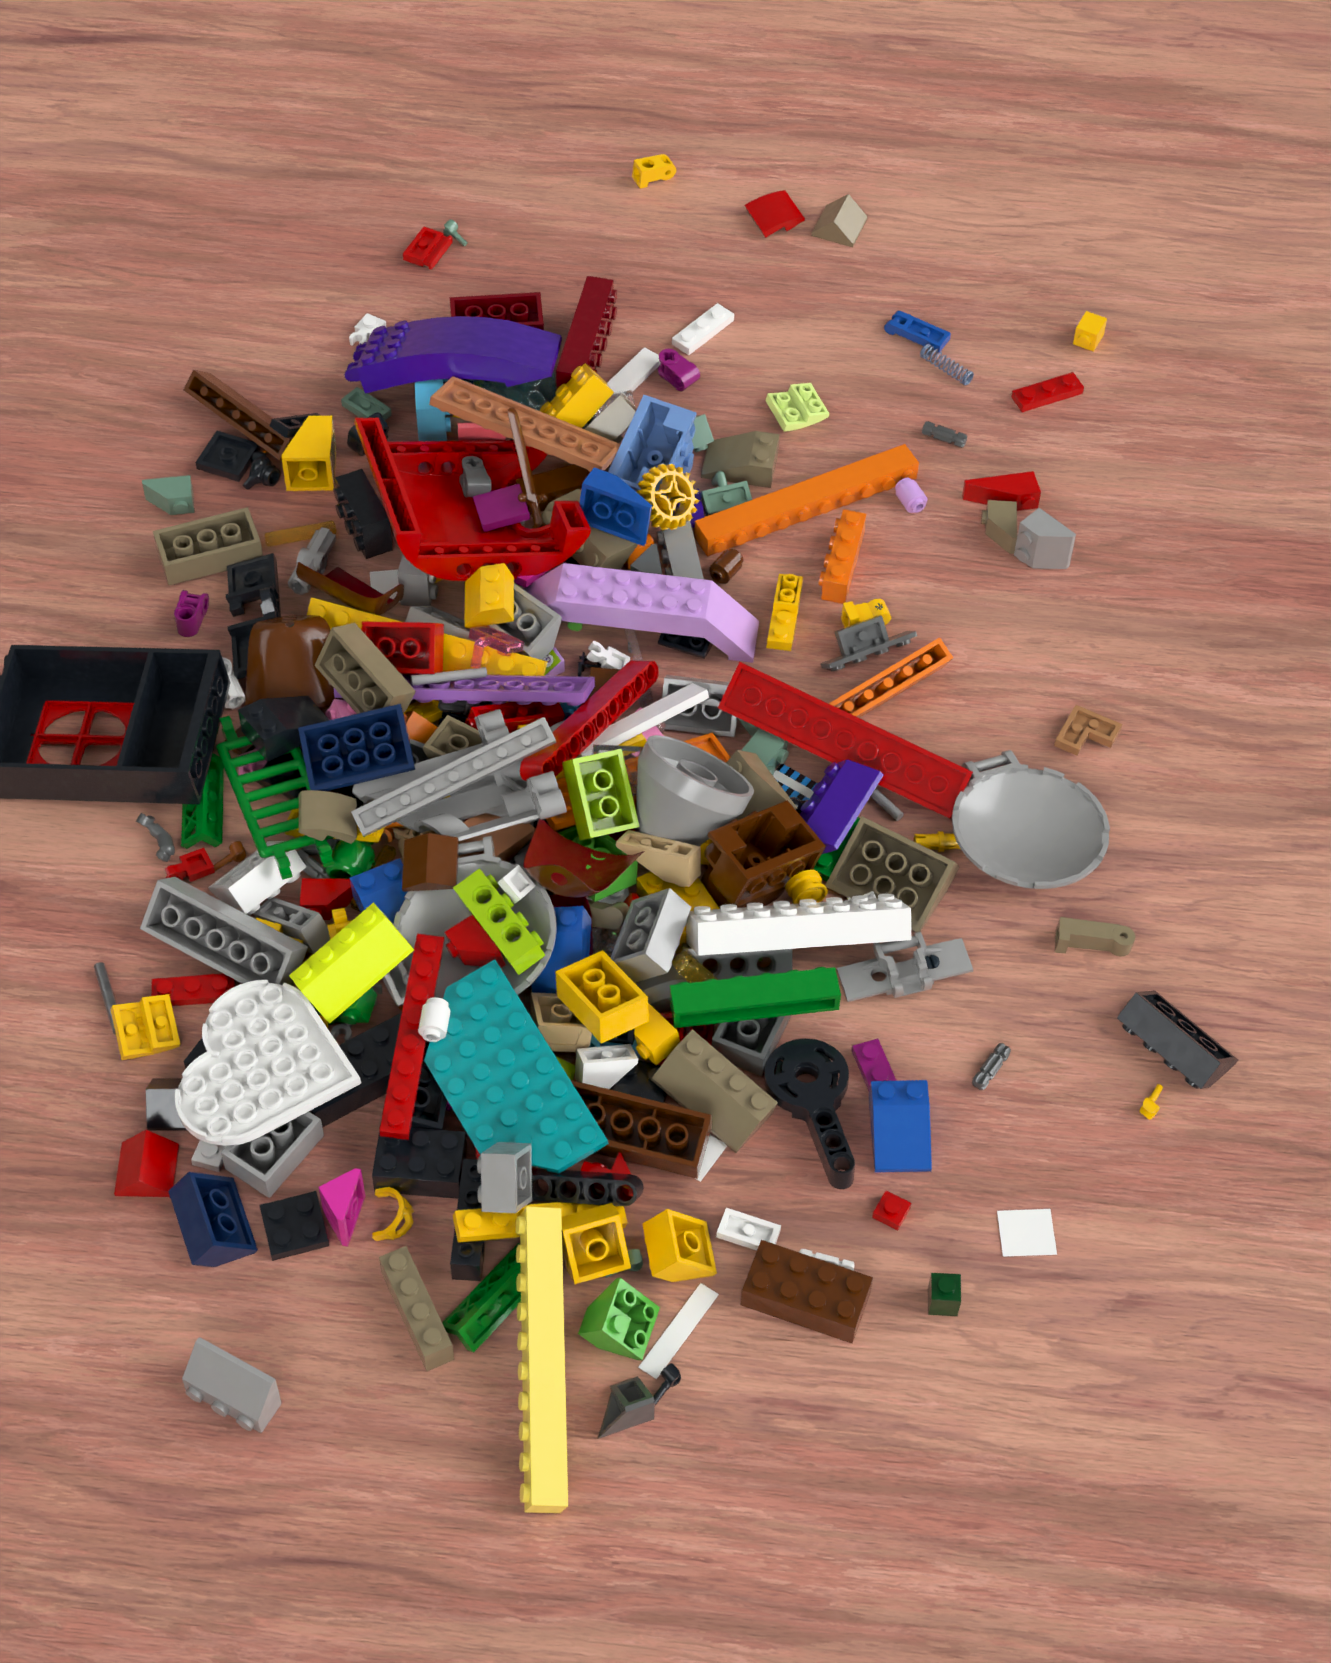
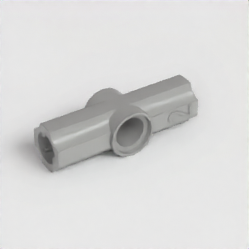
M321 527L320 530H316L307 548H301L297 557V565L300 562L323 574L327 566L328 555L336 542V535L327 528ZM296 566L288 581V587L296 594L303 595L309 592L311 585L297 578Z

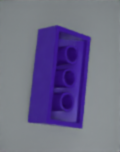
M848 759L839 763L833 762L825 769V776L822 781L815 785L812 790L814 792L813 795L802 805V812L800 813L804 821L825 844L826 847L822 854L839 848L884 774L881 771Z

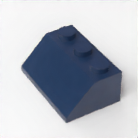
M188 1172L168 1191L192 1265L217 1267L255 1254L258 1251L233 1177Z

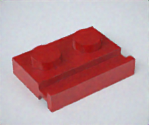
M424 226L403 252V260L421 267L426 265L432 270L453 243L452 236H444L442 232Z

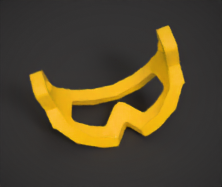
M391 1187L375 1189V1195L378 1198L391 1196L397 1199L399 1209L394 1221L383 1231L373 1232L372 1238L375 1241L394 1240L405 1235L414 1223L412 1218L413 1207L397 1190ZM404 1216V1225L398 1231H396L395 1229L397 1228V1226L399 1225Z

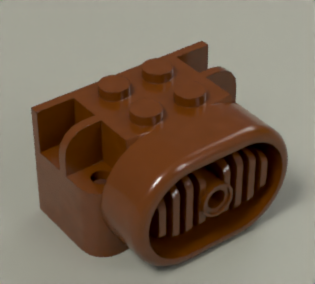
M787 800L759 812L753 811L747 817L740 820L733 819L727 825L710 831L707 836L711 839L712 843L707 846L704 852L709 864L701 878V883L719 908L721 905L726 904L742 908L747 907L748 903H763V906H766L783 894L788 880L794 875L805 870H813L826 846Z

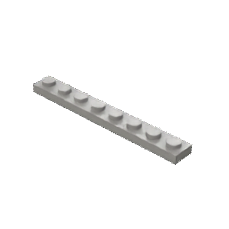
M545 717L359 807L351 811L363 837L556 743V739Z

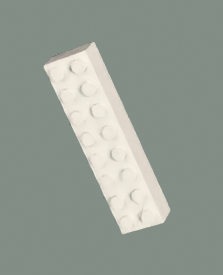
M879 894L878 898L874 899L858 895L853 896L852 900L842 901V898L839 897L826 898V902L802 899L800 904H790L788 901H775L772 906H763V903H748L747 907L742 908L726 904L721 905V909L710 910V907L698 906L694 907V911H690L686 924V943L698 955L911 940V908L904 904L902 900L894 897L893 894Z

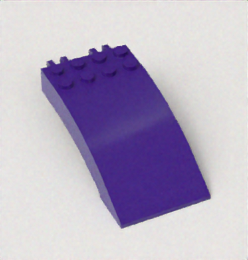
M437 317L412 322L404 320L391 327L379 326L375 328L367 342L358 344L352 356L354 362L348 364L344 378L350 382L361 381L365 394L407 383L450 379L453 376L459 379L506 383L507 387L552 377L562 337L556 333L513 321L486 317Z

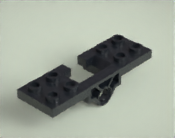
M274 553L227 566L229 594L225 595L232 616L245 614L244 604L257 600L262 601L260 606L263 617L227 626L232 640L233 672L237 680L247 677L249 638L253 625L258 621L281 617L277 559Z

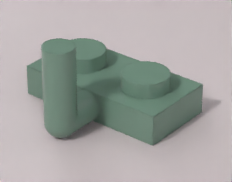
M718 471L711 480V484L717 488L704 490L700 493L706 516L752 500L747 481L728 485L725 474L722 471Z

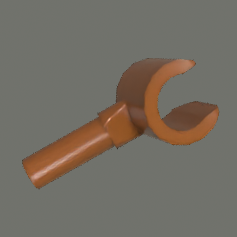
M241 841L230 844L229 850L231 854L214 864L215 871L229 862H242L246 858V851Z

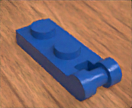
M896 311L892 316V320H889L884 326V330L888 334L900 335L922 346L930 344L934 347V350L938 349V353L941 352L951 337L950 332L902 311Z

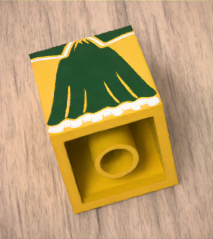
M308 416L282 453L286 491H331L334 489L337 448L333 416Z

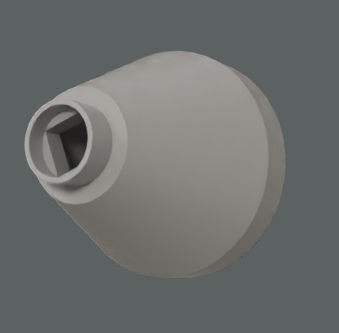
M659 735L650 736L638 757L636 814L639 827L635 828V832L701 846L710 839L707 836L710 831L727 825L745 811L754 794V789L742 774L714 755L674 738Z

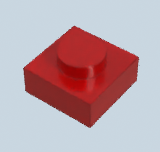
M886 1190L876 1206L872 1218L898 1231L912 1203Z

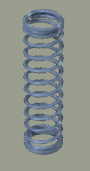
M926 344L920 352L921 358L930 361L931 364L939 367L940 370L943 369V372H947L948 375L956 378L957 381L960 380V383L963 385H968L972 381L974 376L972 371H968V369L963 370V366L959 367V363L955 364V360L951 361L950 357L946 359V355L942 356V352L938 353V349L934 350V347L930 344Z

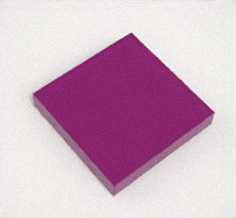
M520 484L473 496L483 532L531 519L526 502L518 501V495L522 493Z

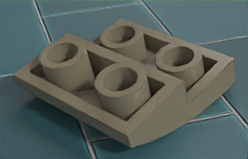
M301 791L299 793V833L322 842L329 835L352 844L357 838V823L351 811L356 809V799L327 791Z

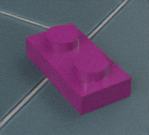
M879 1039L852 1046V1054L868 1091L870 1090L871 1081H897Z

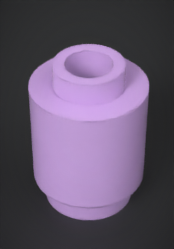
M904 478L896 484V496L909 513H918L925 508L928 499L916 481L911 480V478Z

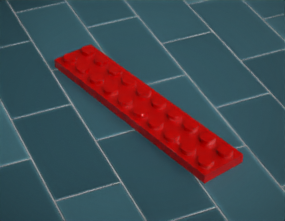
M739 662L718 706V709L832 763H839L848 759L881 771L884 775L878 785L949 819L952 817L954 804L960 791L964 792L973 774L972 771L742 662Z

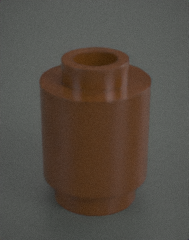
M735 549L724 551L709 567L712 579L718 583H728L742 568L743 557Z

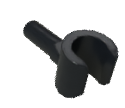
M673 1363L668 1364L660 1373L665 1381L653 1396L655 1405L670 1387L676 1386L681 1381L680 1371Z

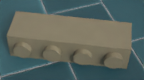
M407 1246L380 1256L381 1273L426 1371L453 1361V1345Z

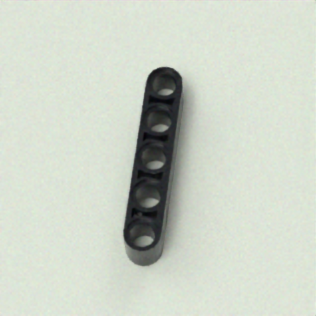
M532 1168V1201L594 1205L612 1203L614 1206H630L642 1195L644 1189L641 1179L632 1174L571 1170L554 1173L547 1171V1169ZM539 1179L547 1182L548 1191L540 1188L538 1184ZM566 1181H571L576 1185V1193L568 1190ZM597 1182L603 1185L605 1194L597 1193L594 1189V1183ZM623 1184L629 1185L632 1188L633 1196L624 1194L622 1190Z

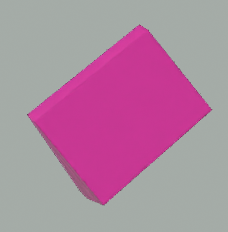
M357 1168L318 1187L323 1213L342 1246L346 1247L349 1245L366 1197L361 1169Z

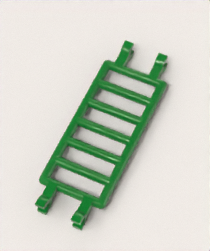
M230 715L221 717L222 733L226 741L219 743L216 748L260 857L268 858L274 856L282 880L293 877L289 867L291 864L285 852L315 844L324 868L334 865L331 856L332 849L327 840L334 837L327 835L323 842L305 835L267 846L264 838L298 829L299 817L263 828L259 827L257 820L298 809L299 797L256 810H252L250 802L302 787L310 790L304 756L300 746L287 752H291L294 760L238 775L237 767L265 759L259 751L231 758L230 750L252 745V743L246 736L237 737ZM294 770H299L301 777L247 793H245L243 788L245 784Z

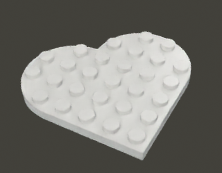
M255 980L228 990L210 1007V1013L202 1027V1038L207 1052L196 1058L182 1073L183 1078L178 1089L175 1091V1106L183 1126L194 1137L214 1145H238L255 1140L360 1085L361 1080L310 1001L300 990L287 983L280 985L269 983L268 980Z

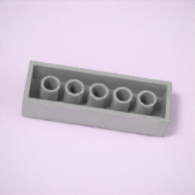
M176 877L157 880L140 927L141 930L242 984L255 980H268L269 983L280 985L287 983L293 986L294 982L289 975L302 964L308 946Z

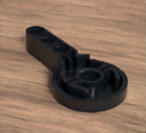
M806 1038L792 1040L776 1048L766 1062L765 1087L767 1093L778 1102V1106L791 1112L792 1118L806 1122L829 1183L836 1189H847L854 1182L855 1160L835 1112L841 1106V1100L848 1089L849 1069L847 1062L835 1047L826 1042ZM802 1074H810L816 1080L805 1083L799 1081L797 1077Z

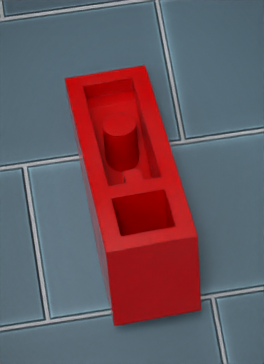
M1034 471L964 480L962 493L963 500L987 505L988 500L1017 502V511L1038 508L1041 490Z

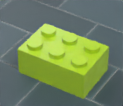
M622 749L562 762L579 840L639 827Z

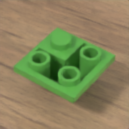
M616 1278L587 1307L578 1334L598 1349L635 1360H642L660 1307L622 1278Z

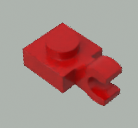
M205 848L179 856V864L164 868L167 874L166 878L176 877L183 880L185 877H188L190 882L215 873L214 865Z

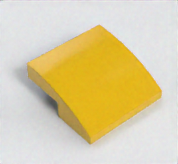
M169 994L142 997L140 1002L112 1005L110 1010L121 1060L149 1056L180 1047L181 1044Z

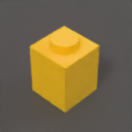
M1086 311L1076 327L1073 345L1094 352L1104 335L1107 318Z

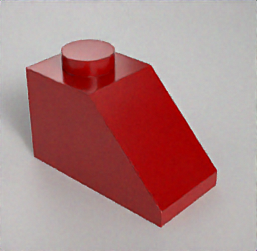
M302 878L299 906L320 913L323 920H330L333 917L332 910L345 908L354 901L350 879Z
M470 915L444 932L448 939V943L445 946L453 958L458 956L464 965L482 967L496 960L500 968L506 966L499 948L473 915Z

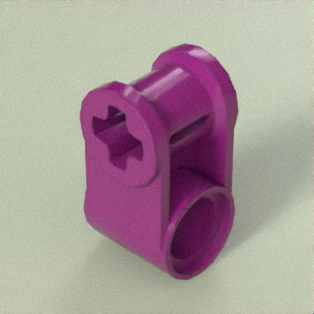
M664 349L659 353L661 364L658 367V375L673 385L676 390L684 391L700 379V372L697 366L689 362L677 351Z
M187 590L181 591L179 602L174 610L179 635L192 637L199 632L203 618L208 611L209 595L207 593L197 595L190 594Z

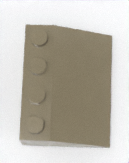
M861 816L825 886L851 899L853 896L864 895L871 891L874 892L876 898H878L879 894H893L894 897L902 900L904 904L911 908V930L921 932L950 887L959 866L956 862Z

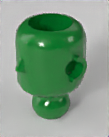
M339 840L332 849L331 856L334 865L325 867L328 877L331 879H350V877L371 870L372 866L376 865L374 861L375 853L371 847L375 842L354 840L350 844Z

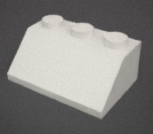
M268 841L266 844L271 846L284 841ZM256 850L208 888L222 902L247 915H251L260 909V903L266 898L271 899L281 892L280 888L284 884L297 880L301 876L300 872L307 866L296 850L285 852L291 864L289 867L293 877L282 880L274 856L261 858Z

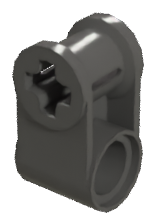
M475 456L464 457L462 459L463 473L459 477L464 497L469 498L491 492V480L486 472L483 461Z

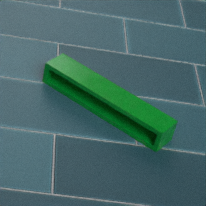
M817 967L813 970L804 971L790 970L785 973L776 974L762 973L758 976L749 977L735 976L730 979L721 980L707 979L703 982L694 983L680 982L670 985L669 995L674 1028L839 1010L841 1000L835 967Z

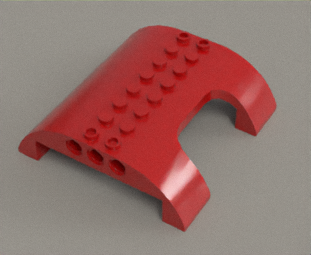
M355 418L354 423L398 546L405 558L422 572L440 579L466 581L482 566L505 563L514 579H517L518 576H535L551 570L575 554L590 536L591 529L578 500L554 501L550 524L543 527L529 529L523 527L519 522L483 532L473 497H464L463 489L459 483V477L463 473L462 459L466 456H475L483 461L486 472L491 480V491L512 486L516 483V479L523 478L514 440L387 442L379 418ZM526 446L531 471H533L548 454L534 447Z

